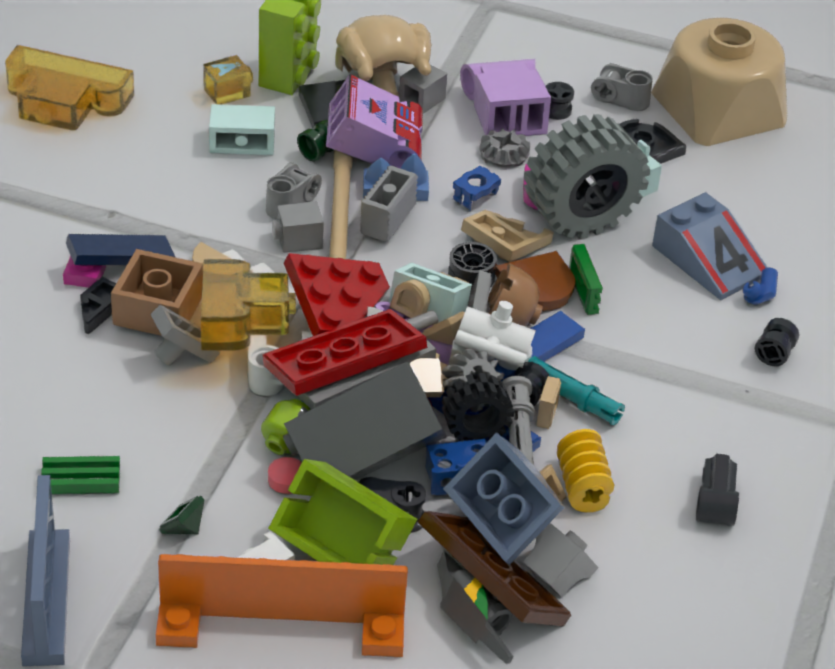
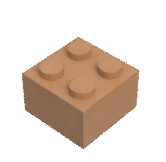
M136 249L111 292L113 325L162 336L150 315L159 305L190 321L204 295L203 263Z

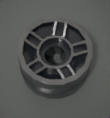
M465 242L458 244L450 252L448 275L469 282V284H472V289L479 270L491 273V288L495 282L497 255L492 248L482 243Z

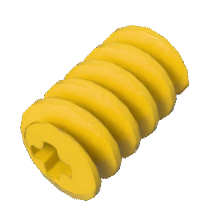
M591 429L573 431L559 441L556 452L568 493V500L571 507L577 511L585 513L596 512L608 505L609 495L613 492L615 484L611 477L600 434Z

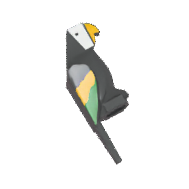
M447 550L443 551L437 564L442 588L440 608L475 643L479 639L505 664L511 663L514 656L498 635H501L509 625L513 614L500 601L496 600L492 593Z

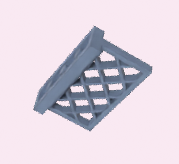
M38 475L34 530H29L21 649L22 666L65 665L70 532L69 529L55 530L50 475Z

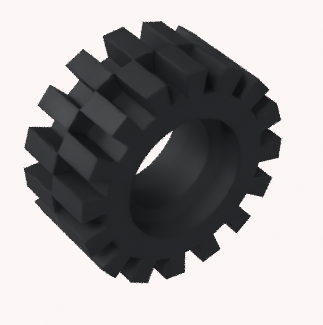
M478 373V379H474L473 375L469 374L466 375L467 382L462 383L460 378L454 382L456 389L448 387L446 390L448 397L443 396L442 410L451 434H454L458 441L462 439L464 441L477 440L487 437L490 440L495 433H499L501 436L506 433L504 425L511 426V417H514L513 405L501 380L497 381L495 376L490 375L487 380L485 373ZM477 404H491L482 413L476 415L465 414L468 409Z

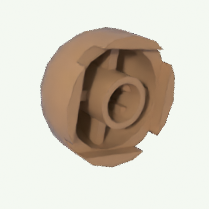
M508 263L507 270L503 269L489 293L488 307L490 310L488 314H492L493 311L497 310L500 301H508L513 305L511 312L513 323L525 327L528 323L534 325L542 312L543 306L538 304L540 292L532 276L521 268Z

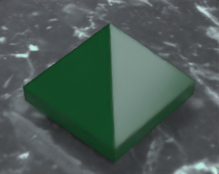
M196 496L180 504L159 526L158 530L162 534H199L204 498Z

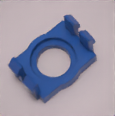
M478 166L453 181V189H455L453 199L468 210H471L472 201L475 202L490 193L497 194L501 185V178L495 173H491L487 168ZM470 179H481L480 186H473L468 181Z

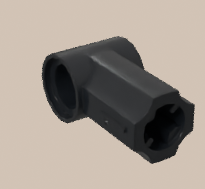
M716 453L713 457L705 459L702 486H700L697 500L696 520L731 526L735 525L739 504V492L735 491L737 463L733 462L729 455Z

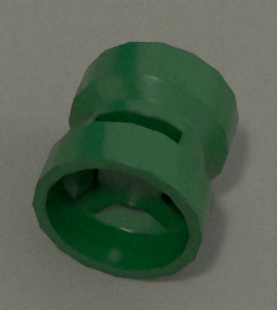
M323 120L316 124L313 129H307L298 134L297 144L299 150L309 161L315 162L325 156L326 152L334 151V149L326 147L328 120Z

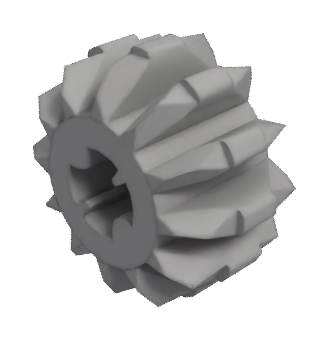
M467 349L462 354L457 353L453 355L449 360L450 364L445 366L441 372L447 378V380L443 381L445 389H448L449 386L456 389L454 382L459 378L462 383L467 382L466 375L472 374L474 379H478V373H485L487 380L490 375H493L497 378V381L502 380L505 374L496 372L494 369L499 360L488 362L487 351H480L476 354L474 349ZM477 404L471 407L470 410L471 412H479L483 407L488 408L491 404Z

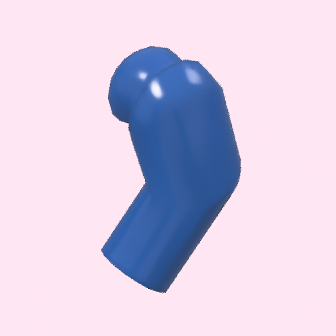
M771 267L764 268L761 272L760 283L753 281L754 286H750L749 282L744 285V299L753 305L773 299L777 292L778 271Z

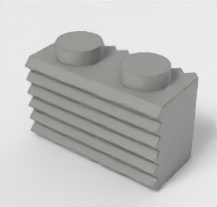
M388 166L387 170H384L382 176L379 177V181H376L373 188H370V192H367V195L361 200V234L385 242L390 240L416 205L415 200L417 197L415 195L418 188L416 186L418 176L415 173L394 166Z

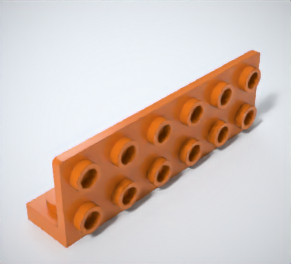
M184 554L159 555L160 606L156 628V646L197 648L201 616L363 623L362 655L403 657L407 566L234 558L225 556H192Z

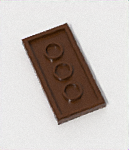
M425 511L418 523L522 623L564 626L571 617L570 611L516 560L510 565L507 564L468 517Z

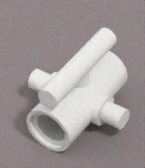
M500 301L497 310L493 311L492 314L467 306L454 344L474 349L477 352L487 351L488 362L496 358L523 368L536 330L512 322L511 312L513 305L508 301Z

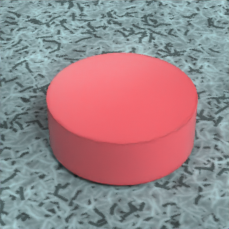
M282 457L274 460L268 468V483L270 487L276 492L291 494L288 489L302 462L292 457Z

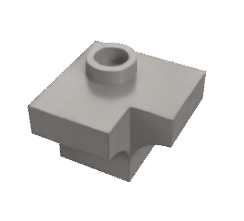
M551 523L536 537L534 549L523 561L536 576L561 597L576 582L584 578L589 579L599 568L584 552L588 545L571 530L565 535Z

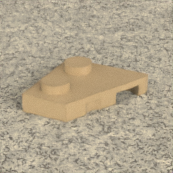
M483 210L463 219L461 231L472 237L474 241L489 246L501 259L512 262L551 244L554 232L545 228L540 234L523 229L525 222L506 218L488 210Z

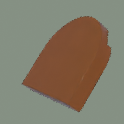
M557 251L508 262L521 268L535 280L540 292L538 304L543 306L542 311L555 310L568 303V299L574 292L575 277ZM508 263L496 265L495 275L497 278L503 269L507 270Z

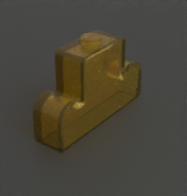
M17 45L5 61L7 89L10 94L17 96L20 119L74 131L80 127L92 109H95L102 116H117L125 111L134 97V73L130 69Z
M204 259L201 301V351L241 350L250 346L251 335H286L289 333V314H296V293H289L288 274L251 273L250 263L239 259Z

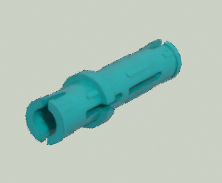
M536 356L529 359L528 362H534L542 366L549 376L560 379V395L577 404L578 410L584 413L590 411L608 421L611 425H616L622 418L623 414L617 411L624 412L625 405L600 393V389L593 384L587 386L543 362Z

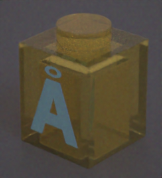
M237 55L203 64L204 90L215 104L222 105L251 96L252 70Z

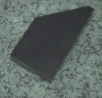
M103 276L80 295L84 331L87 334H90L112 315L111 292L116 283Z

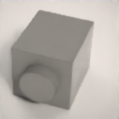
M430 65L431 73L427 76L422 75L415 67L400 76V102L410 101L419 104L423 109V114L446 98L448 73Z
M317 201L277 206V219L272 220V232L274 240H280L283 253L323 248L324 222Z

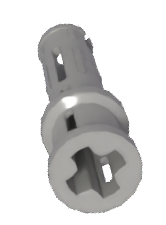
M511 376L502 381L514 409V417H511L512 424L508 427L509 442L518 448L534 466L530 422L535 416V411L529 397L533 391L532 383L525 377Z

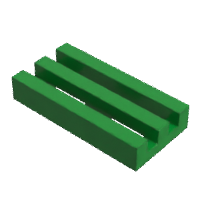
M574 244L571 248L569 269L575 277L576 291L587 315L599 314L600 308L598 304L601 303L599 293H602L603 287L585 244Z
M120 456L43 457L42 459L43 468L41 475H50L52 494L119 493Z

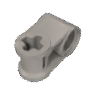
M609 63L602 68L600 77H597L592 82L591 92L599 101L616 104L634 111H642L650 105L653 78L646 71L634 70Z
M288 163L280 172L267 181V215L277 219L278 205L312 201L321 188L322 177L317 173L309 174L300 170L295 163Z

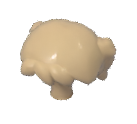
M372 15L361 17L348 27H344L339 31L336 38V68L343 72L344 66L349 73L352 69L358 71L360 79L364 81L371 79L374 86L393 95H399L394 77L398 72L397 62L413 64L425 76L431 73L429 63L432 46L431 35L423 24L407 23L405 20L391 15Z

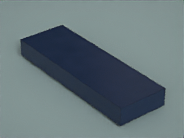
M68 234L66 246L74 265L127 266L136 249L175 257L166 235Z

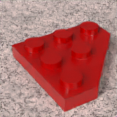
M289 253L283 263L313 336L366 318L367 308L375 307L376 303L384 298L390 288L379 262Z

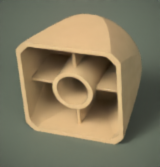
M732 18L699 20L684 27L676 36L651 93L697 144L711 146L783 128L787 122L785 53L779 41L772 34L750 22Z

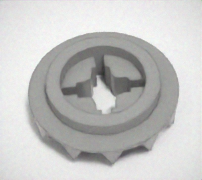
M502 128L500 132L490 130L488 135L482 136L479 149L482 156L490 162L500 165H515L528 158L530 142L526 141L525 135H516L515 130L508 132Z

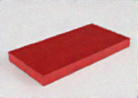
M388 309L267 352L262 357L264 367L295 396L428 347L425 335L392 309Z

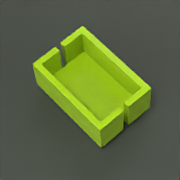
M266 0L259 8V87L293 95L299 85H304L311 69L317 67L320 53L317 51V41L321 30L320 26L317 25V17L321 9V0Z
M304 459L288 491L297 495L312 496L310 501L284 497L268 529L319 562L394 565L397 557L391 553L393 550H402L417 519L330 464Z

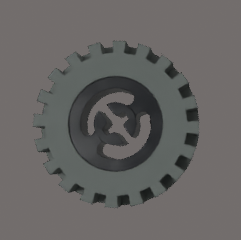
M593 114L591 121L586 115L577 117V124L573 125L568 120L561 124L563 130L559 133H556L554 129L549 132L547 137L550 140L545 145L539 142L535 147V151L538 153L537 157L530 156L527 161V165L531 170L524 171L523 179L527 183L524 185V188L530 200L557 233L561 234L563 232L569 238H573L575 234L580 238H588L589 231L591 230L595 235L604 232L603 226L609 224L613 228L619 224L617 218L622 214L627 217L632 212L629 206L632 203L639 204L643 198L639 190H647L649 184L645 178L650 175V167L646 164L649 162L646 155L619 123L617 124L614 119L608 116L604 119L599 114ZM589 176L594 181L591 185L586 180Z

